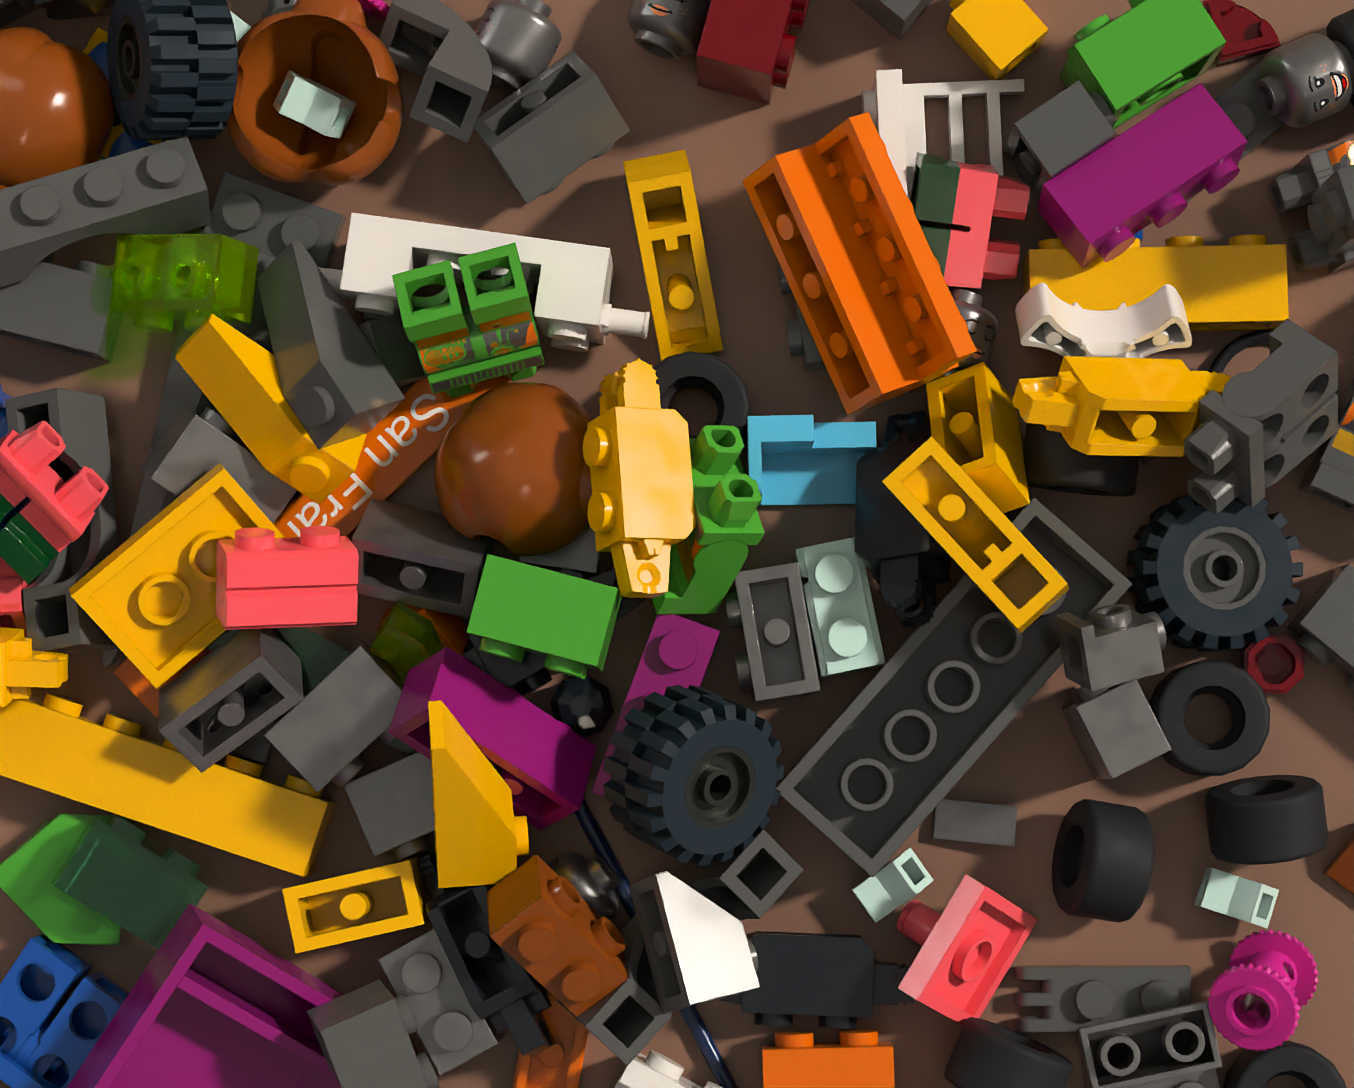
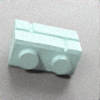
M855 537L796 549L794 557L795 562L799 564L819 678L883 666L885 659L866 567L862 559L855 553Z

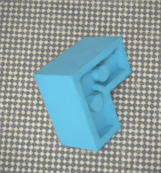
M813 415L748 416L747 475L757 482L762 497L758 507L856 505L857 461L869 449L876 448V421L814 423Z

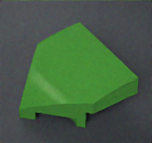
M58 813L53 819H47L4 861H0V890L34 924L33 926L52 943L120 945L127 818L120 815Z

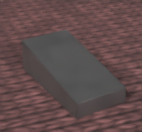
M942 799L935 807L932 838L1014 847L1018 807Z

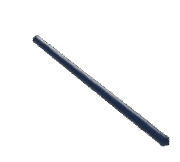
M583 797L581 808L574 813L595 853L611 867L618 877L620 885L615 888V891L630 919H632L636 911L629 888L630 883ZM696 1007L680 1009L682 1017L719 1085L723 1088H738Z

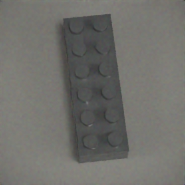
M1035 497L1030 500V504L1022 508L1011 523L1068 583L1069 590L1020 634L974 582L964 574L936 605V610L933 612L934 617L930 619V623H926L920 626L918 630L915 629L776 786V790L781 791L780 796L871 877H874L1063 663L1055 615L1068 612L1082 620L1092 619L1091 612L1103 606L1114 605L1132 585L1125 576Z

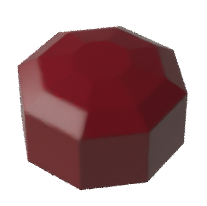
M1269 634L1270 636L1258 643L1247 644L1241 650L1240 668L1251 675L1261 686L1264 693L1286 694L1304 677L1305 652L1288 634Z

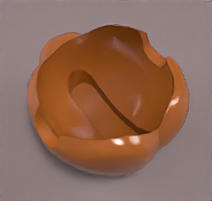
M296 0L290 11L279 12L258 21L238 41L237 86L234 103L226 125L237 150L258 172L274 181L285 184L315 181L325 185H346L366 177L384 162L391 153L402 128L404 98L392 57L381 40L367 29L363 8L358 0ZM289 70L320 83L357 103L341 139L324 136L276 111L273 103Z
M13 27L1 29L0 190L98 161L105 143L111 134L115 120V106L110 84L102 67L87 53L65 43L54 42L47 34L35 28Z
M506 383L478 396L463 410L459 420L445 433L436 454L435 489L439 507L446 521L457 532L470 540H481L479 535L497 539L513 555L532 556L548 554L574 542L589 526L587 510L589 499L592 495L590 466L586 464L583 456V440L587 431V423L594 418L583 405L564 390L544 383Z

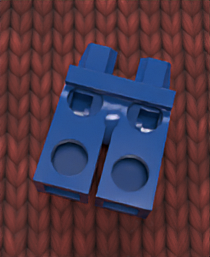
M43 934L30 938L0 983V1080L11 1088H67L129 995V992L100 971L86 976L93 966L63 944L52 943ZM73 989H75V991L72 993V995L70 996V998L67 1000V1002L65 1003V1005L62 1007V1009L60 1010V1012L58 1013V1015L55 1017V1019H54L53 1022L51 1023L50 1021H51V1020L53 1019V1017L56 1015V1013H57L58 1010L61 1008V1006L63 1005V1003L66 1001V999L68 998V996L71 994V992L73 991Z

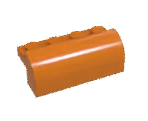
M869 112L849 117L815 144L775 155L742 181L847 415L880 404L920 387L959 367L958 362L977 351L968 332L967 324L961 316L941 273L939 262L931 251L914 213L913 205L906 196L887 154L886 146L879 136Z

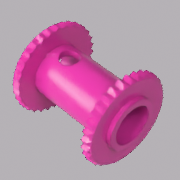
M1260 930V932L1246 935L1233 948V953L1230 955L1231 960L1228 963L1230 969H1225L1224 973L1219 974L1217 980L1213 981V987L1210 988V995L1207 998L1209 1002L1207 1006L1210 1011L1209 1016L1223 1038L1228 1039L1230 1043L1236 1044L1240 1048L1252 1049L1254 1051L1274 1049L1276 1046H1282L1284 1041L1289 1040L1290 1035L1294 1034V1029L1298 1026L1297 1020L1300 1018L1298 1011L1301 1010L1302 1005H1307L1308 1000L1313 998V993L1317 990L1316 984L1319 982L1317 978L1319 972L1316 969L1317 964L1314 961V956L1310 954L1309 949L1304 946L1303 942L1279 930Z

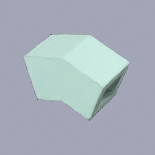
M289 70L273 103V107L279 114L300 122L324 136L341 139L357 103L320 83Z
M910 847L888 861L874 877L868 875L854 885L851 890L873 921L877 923L893 910L919 894L933 881V878Z
M1206 867L1194 905L1268 928L1279 890L1227 872Z

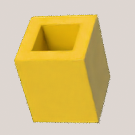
M951 0L949 6L954 11L950 13L946 31L990 80H1002L1042 45L1049 30L1023 0Z

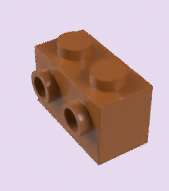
M537 854L486 892L490 937L576 1017L628 980L623 950L626 949V942L619 929L608 918L600 916L580 896L577 889L568 879L555 873Z

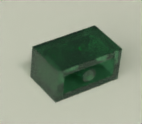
M114 813L107 824L93 817L51 884L159 950L188 904L191 903L197 906L208 889L207 885L195 879L202 867L169 847L162 858L140 845L146 833Z

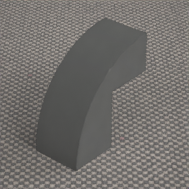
M393 0L379 39L388 50L394 65L423 78L409 117L468 143L492 82V64L486 48L470 25L440 0Z

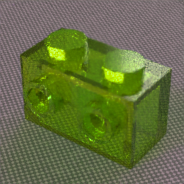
M222 234L118 235L109 311L135 318V329L154 333H172L173 323H185V329L196 331L211 314H214L226 323L251 324L259 248Z

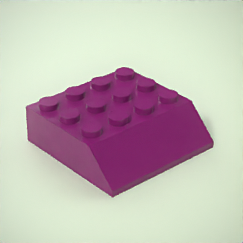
M189 903L67 1088H341L327 1066L307 1011L344 994ZM412 1045V1046H413V1049H414V1051H415V1054H417V1052H418L417 1048H416L414 1045Z

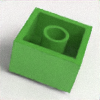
M1129 0L1128 3L1132 8L1114 21H1111L1107 14L1094 19L1074 35L1077 42L1067 50L1069 57L1059 77L1066 88L1079 80L1088 94L1093 91L1098 92L1114 114L1116 123L1111 127L1113 129L1118 128L1206 73L1225 45L1226 40L1200 0Z
M487 554L467 633L481 639L479 650L484 651L486 654L522 663L525 651L546 656L543 667L547 668V670L585 679L588 668L603 671L622 597L620 596L619 589L616 587Z

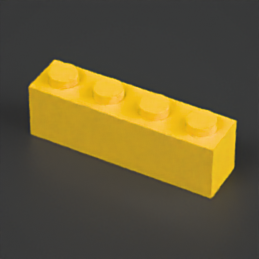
M1239 235L1229 238V245L1204 246L1203 237L1178 236L1165 239V247H1140V239L1136 238L1126 251L1113 260L1104 262L1099 257L1084 268H1081L1059 238L1046 239L1038 242V249H1029L1022 261L1023 296L1035 285L1045 283L1058 298L1070 305L1076 302L1082 309L1106 311L1117 309L1121 303H1125L1126 307L1134 305L1150 297L1163 285L1169 284L1177 290L1183 301L1190 332L1276 329L1286 319H1289L1286 244L1267 245V236Z

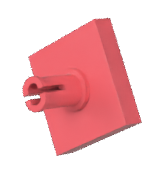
M965 874L942 914L919 900H912L902 910L896 927L901 934L916 942L922 948L898 986V989L964 1026L969 1017L980 1018L1038 919Z

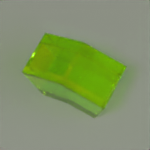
M397 601L378 628L369 651L391 663L404 685L410 669L442 650L445 646L432 621Z

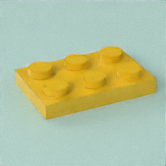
M219 462L68 590L71 597L157 689L226 631L218 619L215 609L217 540L235 539V531L242 528L270 529L275 532V538L285 537Z

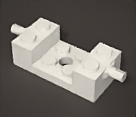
M351 213L343 270L318 267L336 295L341 296L342 299L349 300L355 310L364 312L363 320L372 321L401 316L392 275L450 260L458 285H464L458 257L515 242L528 293H533L534 285H538L534 318L541 335L552 338V347L569 351L587 352L589 342L604 344L605 336H608L609 333L643 337V339L647 338L650 312L612 308V304H610L615 270L610 248ZM503 267L490 268L481 272L477 277L498 279L508 273L509 269ZM423 287L417 289L412 295L421 297Z

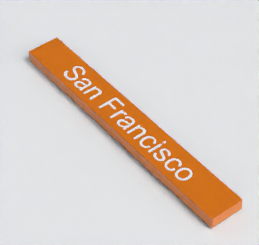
M503 375L479 381V384L472 393L451 398L445 391L433 394L428 377L418 380L404 394L405 399L367 433L356 470L321 504H317L300 493L284 508L274 522V525L285 538L300 537V530L308 526L334 527L340 530V536L350 538L355 533L371 499L388 502L437 454L439 444L445 433L459 420L463 410L474 399L494 387L512 383L513 381L503 377ZM242 629L226 630L157 689L128 658L113 673L156 718H159V690Z

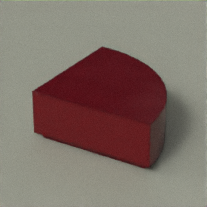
M1206 0L1202 2L1207 13L1226 40L1225 45L1214 59L1216 66L1266 54L1280 47L1281 44L1275 30L1264 18L1261 19L1249 9L1235 4L1236 2L1231 0Z

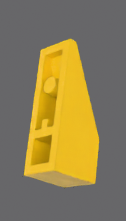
M685 149L623 161L661 361L669 356L688 351L699 353L723 351L692 174Z
M211 314L177 350L175 359L268 472L317 504H321L356 470L367 434L318 450L284 398L275 358L268 350L214 314Z
M932 436L882 481L1020 634L1069 590V585Z
M442 700L428 701L438 888L498 884L517 869V856L529 855L527 817L514 816L510 787Z

